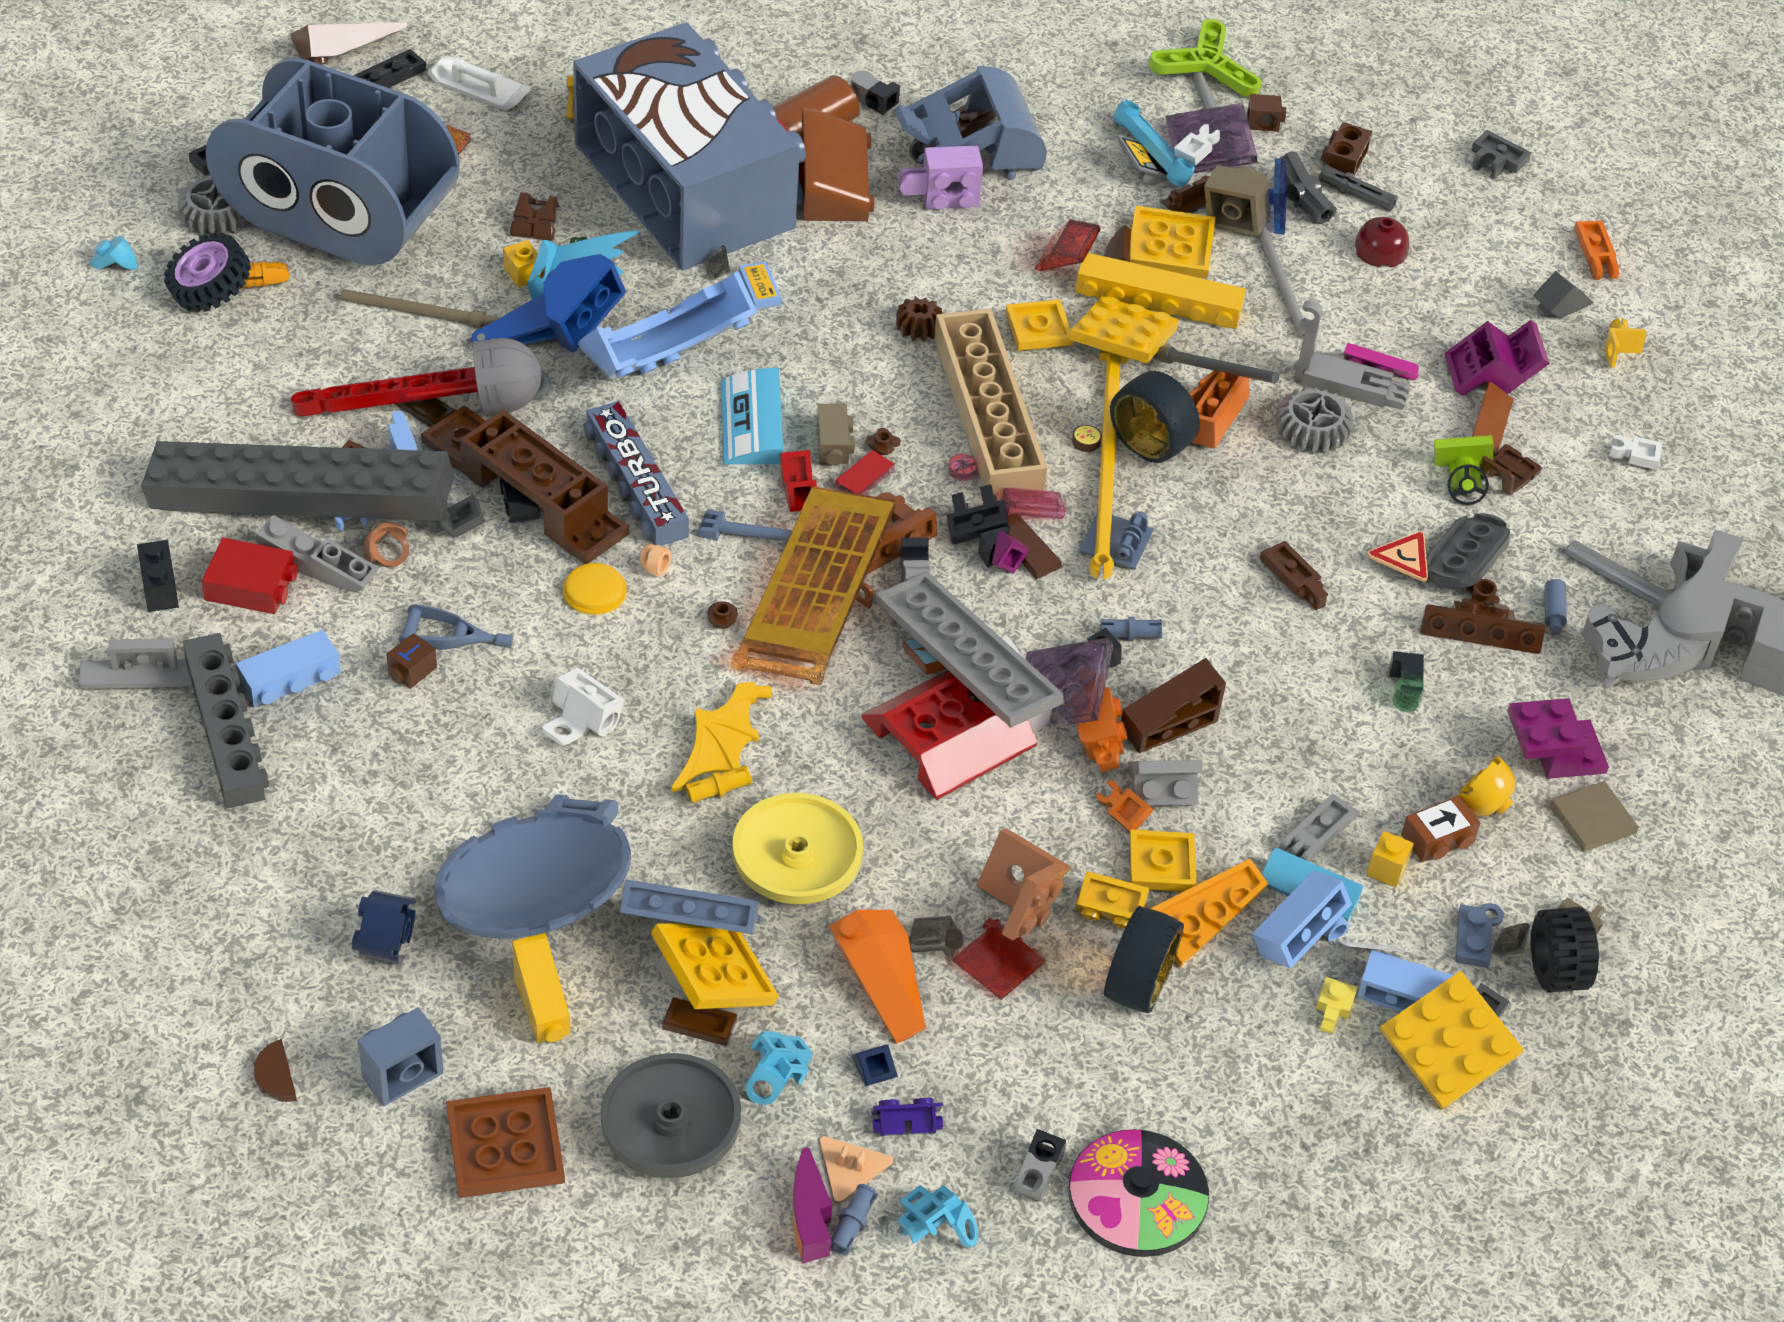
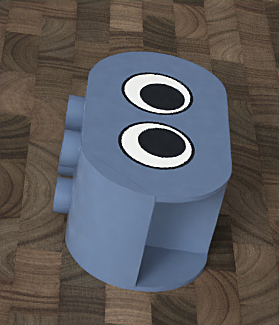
M287 58L276 63L265 76L262 86V100L245 119H229L220 123L211 132L206 145L207 167L216 188L227 203L243 218L263 230L286 237L291 241L299 242L336 255L341 259H347L363 265H378L393 259L451 191L459 176L460 164L455 142L442 120L427 105L407 94L301 58Z

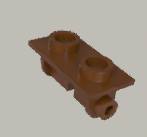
M1203 176L1201 179L1193 182V186L1186 185L1178 190L1171 191L1168 198L1162 200L1161 203L1171 211L1185 213L1206 205L1204 186L1210 176Z

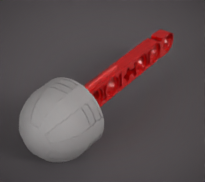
M493 338L491 340L474 341V367L333 386L323 390L320 388L304 390L295 393L291 397L294 414L297 416L322 414V412H339L478 392L483 413L485 416L496 415L503 409L506 412H513L531 402L541 384V368L535 354L524 344L508 338Z

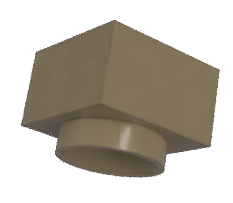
M1216 165L1204 186L1207 215L1215 217L1214 227L1259 237L1271 216L1267 175L1260 174L1256 170L1244 166L1230 168Z

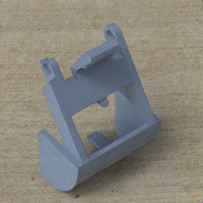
M978 66L976 72L907 107L899 105L895 109L902 129L927 146L933 143L937 147L978 146L979 150L997 142L990 163L991 169L996 171L1006 168L1008 170L1012 168L1014 170L1018 168L1021 170L1024 168L1043 169L1047 156L1046 146L1017 81L1009 73L1001 69ZM968 96L964 109L966 113L971 111L974 113L977 111L983 112L984 110L989 112L991 110L995 112L998 121L962 138L956 124L960 117V111L952 113L949 105ZM924 153L917 159L919 164L924 162Z

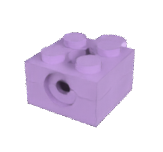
M979 147L925 148L923 168H904L899 172L898 181L902 194L923 195L926 209L979 207L983 173Z

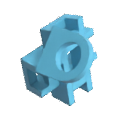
M762 1031L750 1046L752 1050L759 1051L763 1057L757 1063V1067L748 1079L746 1094L754 1103L768 1105L777 1099L789 1078H793L797 1084H802L809 1070L807 1065L813 1056V1052L801 1037L785 1036L781 1032ZM757 1081H766L771 1085L772 1093L767 1097L758 1096L753 1090V1084Z
M919 1185L899 1200L906 1212L897 1219L904 1236L909 1233L914 1244L928 1233L933 1236L936 1235L938 1232L935 1228L946 1222L955 1230L965 1247L969 1248L976 1245L978 1228L974 1216L966 1202L960 1201L956 1194L946 1186H941L931 1194L923 1186ZM919 1196L921 1197V1198H920L919 1200H917L915 1203H913V1204L911 1203L912 1201H914V1200H915L916 1198H918ZM966 1221L970 1227V1238L967 1237L965 1231Z

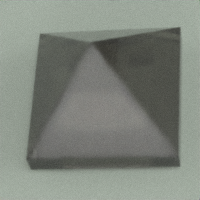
M724 245L705 261L708 281H713L731 271L727 250Z
M1522 923L1503 928L1492 949V953L1496 955L1523 954L1530 925Z

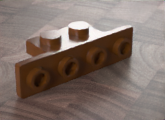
M1462 599V602L1454 601L1453 608L1427 604L1424 609L1420 631L1423 635L1539 654L1546 627L1542 623L1516 619L1514 610H1510V607L1506 605L1492 604V607L1480 605V602L1473 599Z

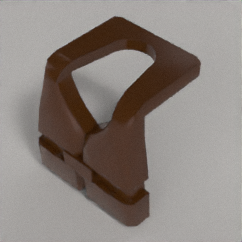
M520 192L513 215L514 221L511 223V236L525 238L533 236L535 239L554 240L555 228L553 225L556 223V207H560L557 197L549 196L547 201L534 199L529 193ZM530 204L543 206L535 211Z
M1508 444L1503 445L1498 451L1497 456L1493 457V461L1483 456L1480 465L1487 478L1493 476L1502 477L1503 491L1509 496L1527 485L1530 479L1533 480L1541 473L1542 469L1539 464L1528 457H1522V453Z

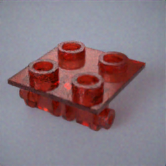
M988 918L983 924V928L986 931L956 955L952 961L1002 1000L1040 968L1046 960L1038 954L1036 948H1030L1025 944L1022 937L1012 941L1002 934L1004 926L1001 925L999 919Z

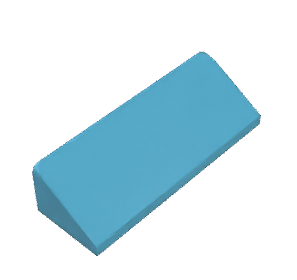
M1279 848L1273 849L1262 872L1263 877L1268 882L1267 887L1289 896L1313 870L1343 881L1352 903L1341 916L1347 922L1349 921L1362 894L1363 886Z

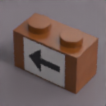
M1456 796L1406 816L1401 836L1405 840L1414 843L1412 850L1421 862L1431 858L1438 860L1451 850L1456 848L1466 849L1471 846L1476 840L1480 822L1461 797Z

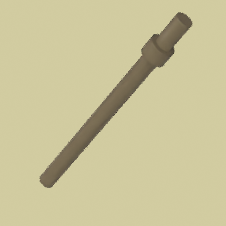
M343 289L341 292V300L470 323L472 327L483 328V326H487L501 318L486 315V312L479 310L468 312Z

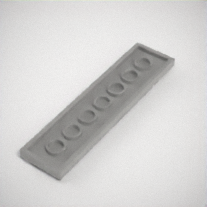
M928 572L876 594L877 604L1010 728L1064 704L1063 693Z

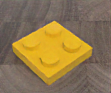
M1060 299L1006 305L1005 314L1018 351L1073 345V341L1069 340L1071 329Z
M1130 829V883L1150 888L1149 890L1184 892L1197 885L1194 833Z

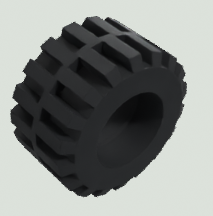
M1582 907L1539 910L1534 918L1531 929L1530 947L1534 971L1541 987L1549 993L1590 989L1594 985L1598 972L1599 947L1596 931L1588 912Z

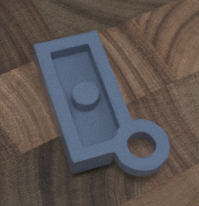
M1486 903L1481 907L1460 904L1457 924L1456 963L1489 967L1491 962L1492 926H1497L1503 921L1504 912L1501 907L1493 903ZM1493 911L1497 917L1488 918L1485 912Z

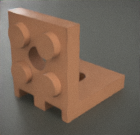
M1004 828L998 834L976 886L1013 908L1002 932L1004 936L1013 941L1024 934H1029L1038 926L1042 927L1047 922L1051 914L1049 908L1052 902L1057 899L1064 884L1062 882L1064 874L1069 872L1071 866L1011 830ZM1013 865H1018L1022 868L1024 872L1023 881L1014 878L1012 874Z

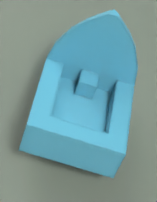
M121 235L110 241L107 239L101 241L95 247L94 251L96 253L89 262L98 270L115 262L126 269H138L135 253L130 244Z

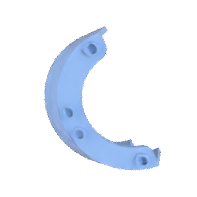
M737 271L721 282L703 288L681 301L682 303L669 309L670 314L665 309L646 319L611 331L610 327L604 329L602 326L597 327L578 342V345L610 379H619L639 370L643 375L656 369V363L663 361L665 365L680 359L679 353L701 344L732 327L734 330H738L750 324L748 318L758 312ZM642 335V336H641L640 338H638V339L631 340V339H633V338H636V337Z

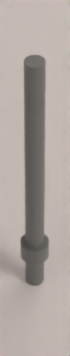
M1165 345L1161 346L1153 356L1158 358L1160 362L1168 364L1177 362L1273 384L1279 380L1277 372L1180 352L1174 347Z

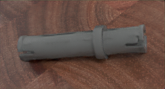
M1327 164L1322 168L1319 175L1320 181L1338 187L1342 193L1347 191L1388 211L1394 208L1398 199L1397 195L1353 177V173L1341 172Z

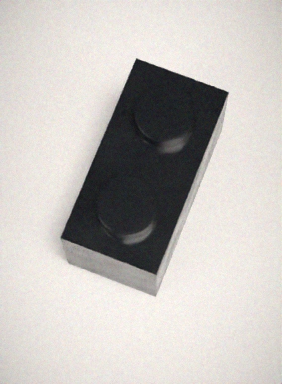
M168 540L137 544L148 612L179 608Z

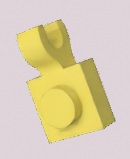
M1325 978L1316 1009L1325 1012L1320 1027L1321 1031L1333 1034L1338 1016L1348 1019L1357 992V986L1332 978Z

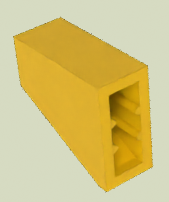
M546 933L512 941L514 981L537 1043L559 1041L564 1036L570 1035V1015Z

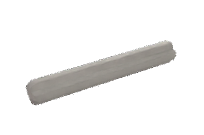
M1573 540L1567 547V556L1657 607H1660L1664 599L1670 594L1577 540Z

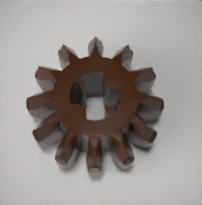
M916 296L913 300L905 299L904 303L899 305L897 309V330L902 332V337L911 335L912 342L916 337H919L923 342L927 337L934 339L936 315L943 314L942 308L937 306V301L929 302L927 296L924 299H918Z

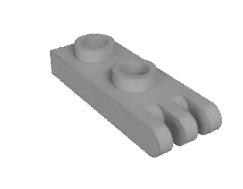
M1332 793L1283 838L1279 847L1287 850L1294 844L1290 854L1298 856L1304 851L1301 858L1310 862L1356 819L1358 810Z

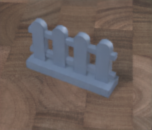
M625 879L619 912L747 934H754L755 923L760 924L761 916L757 914L759 904L757 900Z

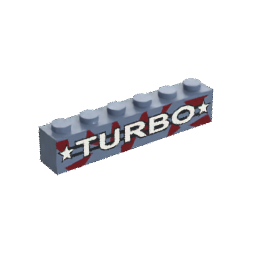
M617 401L586 410L587 423L583 425L585 435L588 440L594 441L598 458L605 460L609 477L611 479L615 478L618 482L617 486L622 499L627 498L629 501L631 515L634 519L639 518L644 537L646 539L650 538L654 545L661 546L689 538V518L620 402Z

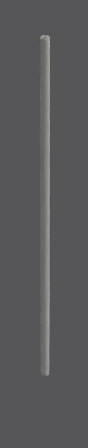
M1191 72L1214 130H1220L1219 142L1230 168L1241 166L1203 73ZM1264 226L1259 235V240L1299 338L1304 339L1305 330L1298 327L1300 320L1303 318L1267 228Z

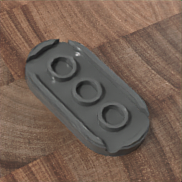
M1486 513L1474 514V518L1467 519V516H1463L1457 519L1426 556L1428 579L1438 586L1452 589L1466 588L1478 583L1510 543V528L1506 527L1507 523L1495 515Z

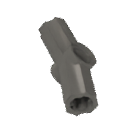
M1291 151L1278 158L1275 164L1287 184L1286 194L1289 201H1293L1295 203L1293 204L1294 206L1301 205L1316 222L1320 224L1329 222L1335 216L1337 208L1322 193L1319 180L1315 176H1309L1298 153Z

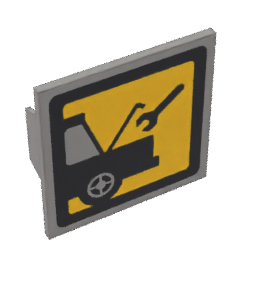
M1121 135L1116 136L1124 149L1123 153L1127 154L1136 170L1144 172L1142 182L1155 185L1159 184L1163 179H1167L1165 169L1138 140Z

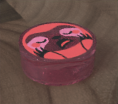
M956 454L949 460L948 473L955 480L969 481L977 474V461L971 455Z

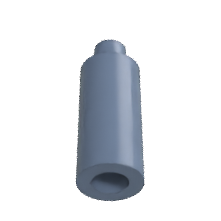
M1551 579L1544 585L1545 624L1550 626V632L1554 634L1560 633L1562 627L1567 623L1566 584L1560 579Z

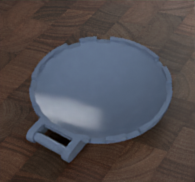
M557 794L545 810L536 811L535 817L517 821L516 816L490 825L492 831L480 838L473 835L452 852L437 875L435 881V900L440 913L451 925L461 931L475 936L498 939L542 934L566 926L588 915L616 892L630 868L631 850L628 839L619 826L611 825L618 813L617 801L604 799L602 802L569 799L567 795Z

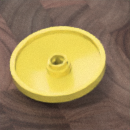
M785 793L766 798L746 811L739 820L733 834L732 856L740 877L757 893L777 902L811 904L827 900L839 894L852 883L862 863L863 838L859 826L853 817L835 802L808 793Z

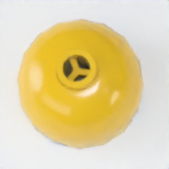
M1498 755L1488 762L1490 765L1486 769L1479 770L1462 787L1461 793L1456 795L1461 797L1475 816H1489L1495 811L1501 815L1513 804L1510 797L1515 790L1516 780L1513 771Z

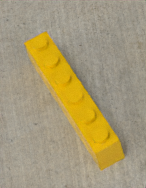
M1085 252L1077 275L1075 293L1097 298L1102 296L1115 297L1119 301L1130 305H1141L1144 309L1185 317L1194 321L1207 322L1219 325L1220 327L1237 329L1243 309L1246 288Z

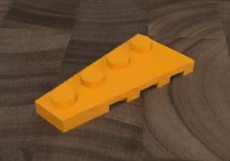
M1251 859L1150 908L1184 923L1180 946L1174 961L1179 968L1266 889L1268 882Z

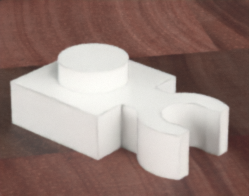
M1203 125L1198 135L1190 133L1174 147L1175 156L1183 158L1196 166L1212 151V145L1220 140V130L1217 129L1209 134V125Z
M1613 436L1609 456L1618 459L1627 457L1629 458L1628 464L1657 470L1660 462L1662 442L1635 436L1633 441H1628L1623 436Z

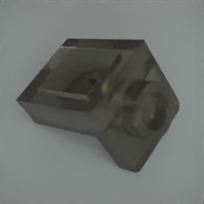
M951 916L914 918L909 937L910 949L912 953L943 951L948 961H956L958 951L963 945V934L957 928Z

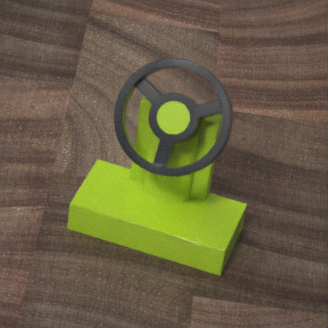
M1492 435L1434 440L1435 466H1449L1450 476L1447 482V489L1451 498L1459 504H1476L1488 492V478L1485 472L1479 468V464L1483 456L1493 461ZM1480 473L1485 480V490L1482 489ZM1475 491L1482 494L1479 499L1473 502H1463L1455 497L1461 492L1470 494Z

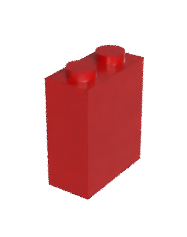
M222 537L201 581L204 600L276 614L279 605H284L287 600L289 583H294L297 578L298 565L294 564L293 551Z

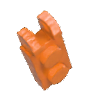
M1576 221L1574 230L1588 265L1590 264L1593 278L1595 280L1602 279L1603 268L1601 264H1606L1610 278L1617 279L1619 276L1617 255L1603 221Z

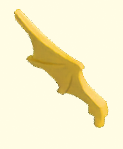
M756 682L738 683L728 702L719 709L713 711L696 709L694 712L696 735L693 750L683 771L672 785V792L682 791L685 784L698 775L714 771L727 772L741 767L739 759L742 749L751 740L755 742L759 740L758 731L753 729L750 723V704H755L757 698H771V686H758Z

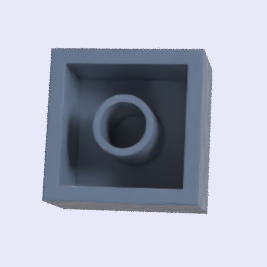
M419 1007L408 1013L398 1015L392 1022L379 1029L370 1030L362 1038L358 1039L362 1078L383 1106L443 1074L441 1036Z

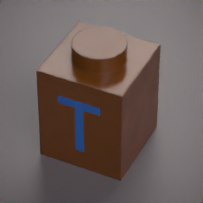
M414 633L386 654L387 672L390 678L396 683L402 682L410 689L437 668L436 648Z

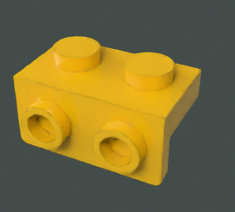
M1086 871L1079 898H1077L1075 904L1076 910L1081 911L1080 915L1084 918L1099 921L1100 917L1113 920L1112 924L1114 926L1125 929L1135 909L1138 906L1145 907L1150 888Z

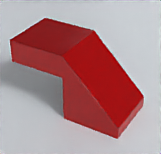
M810 450L779 453L782 482L789 512L802 511L811 489H817V482L812 477ZM813 506L812 510L819 509V506Z

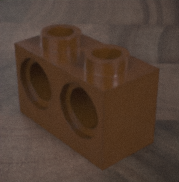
M1342 122L1339 130L1333 131L1329 146L1324 147L1321 161H1324V165L1327 164L1341 172L1353 173V177H1355L1369 150L1373 131Z

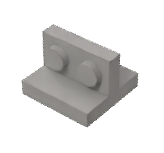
M1202 760L1128 761L1129 774H1133V792L1148 805H1198V773H1202Z

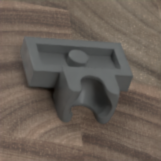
M1488 130L1473 142L1471 151L1476 153L1472 168L1474 170H1479L1482 167L1490 168L1492 170V174H1490L1491 179L1499 176L1504 168L1517 173L1530 160L1531 152Z

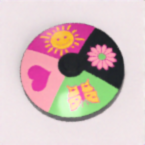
M1130 1129L1115 1131L1101 1136L1091 1142L1079 1154L1070 1174L1068 1194L1070 1206L1076 1220L1095 1241L1118 1253L1149 1257L1172 1252L1185 1245L1195 1236L1206 1216L1209 1204V1187L1201 1165L1185 1147L1159 1133Z

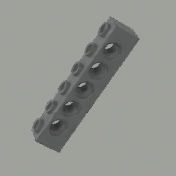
M220 633L182 641L185 661L226 809L265 800L264 788L269 787V781L265 768L259 769L258 762H262L258 743L252 744L250 739L255 734L251 718H244L243 712L247 711L244 693L238 694L236 687H240L237 669H230L229 663L233 662L230 644H223Z

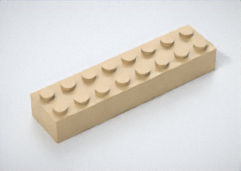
M992 309L937 314L934 340L973 458L976 462L982 485L991 484L994 495L997 498L1044 493L1047 466Z

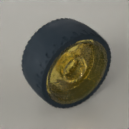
M1147 371L1128 382L1112 398L1110 416L1117 435L1128 449L1151 463L1165 462L1183 451L1198 435L1200 418L1194 400L1180 382L1164 372Z
M1138 906L1129 919L1115 951L1105 982L1104 996L1130 1009L1150 1013L1172 969L1180 946L1184 923L1157 910Z

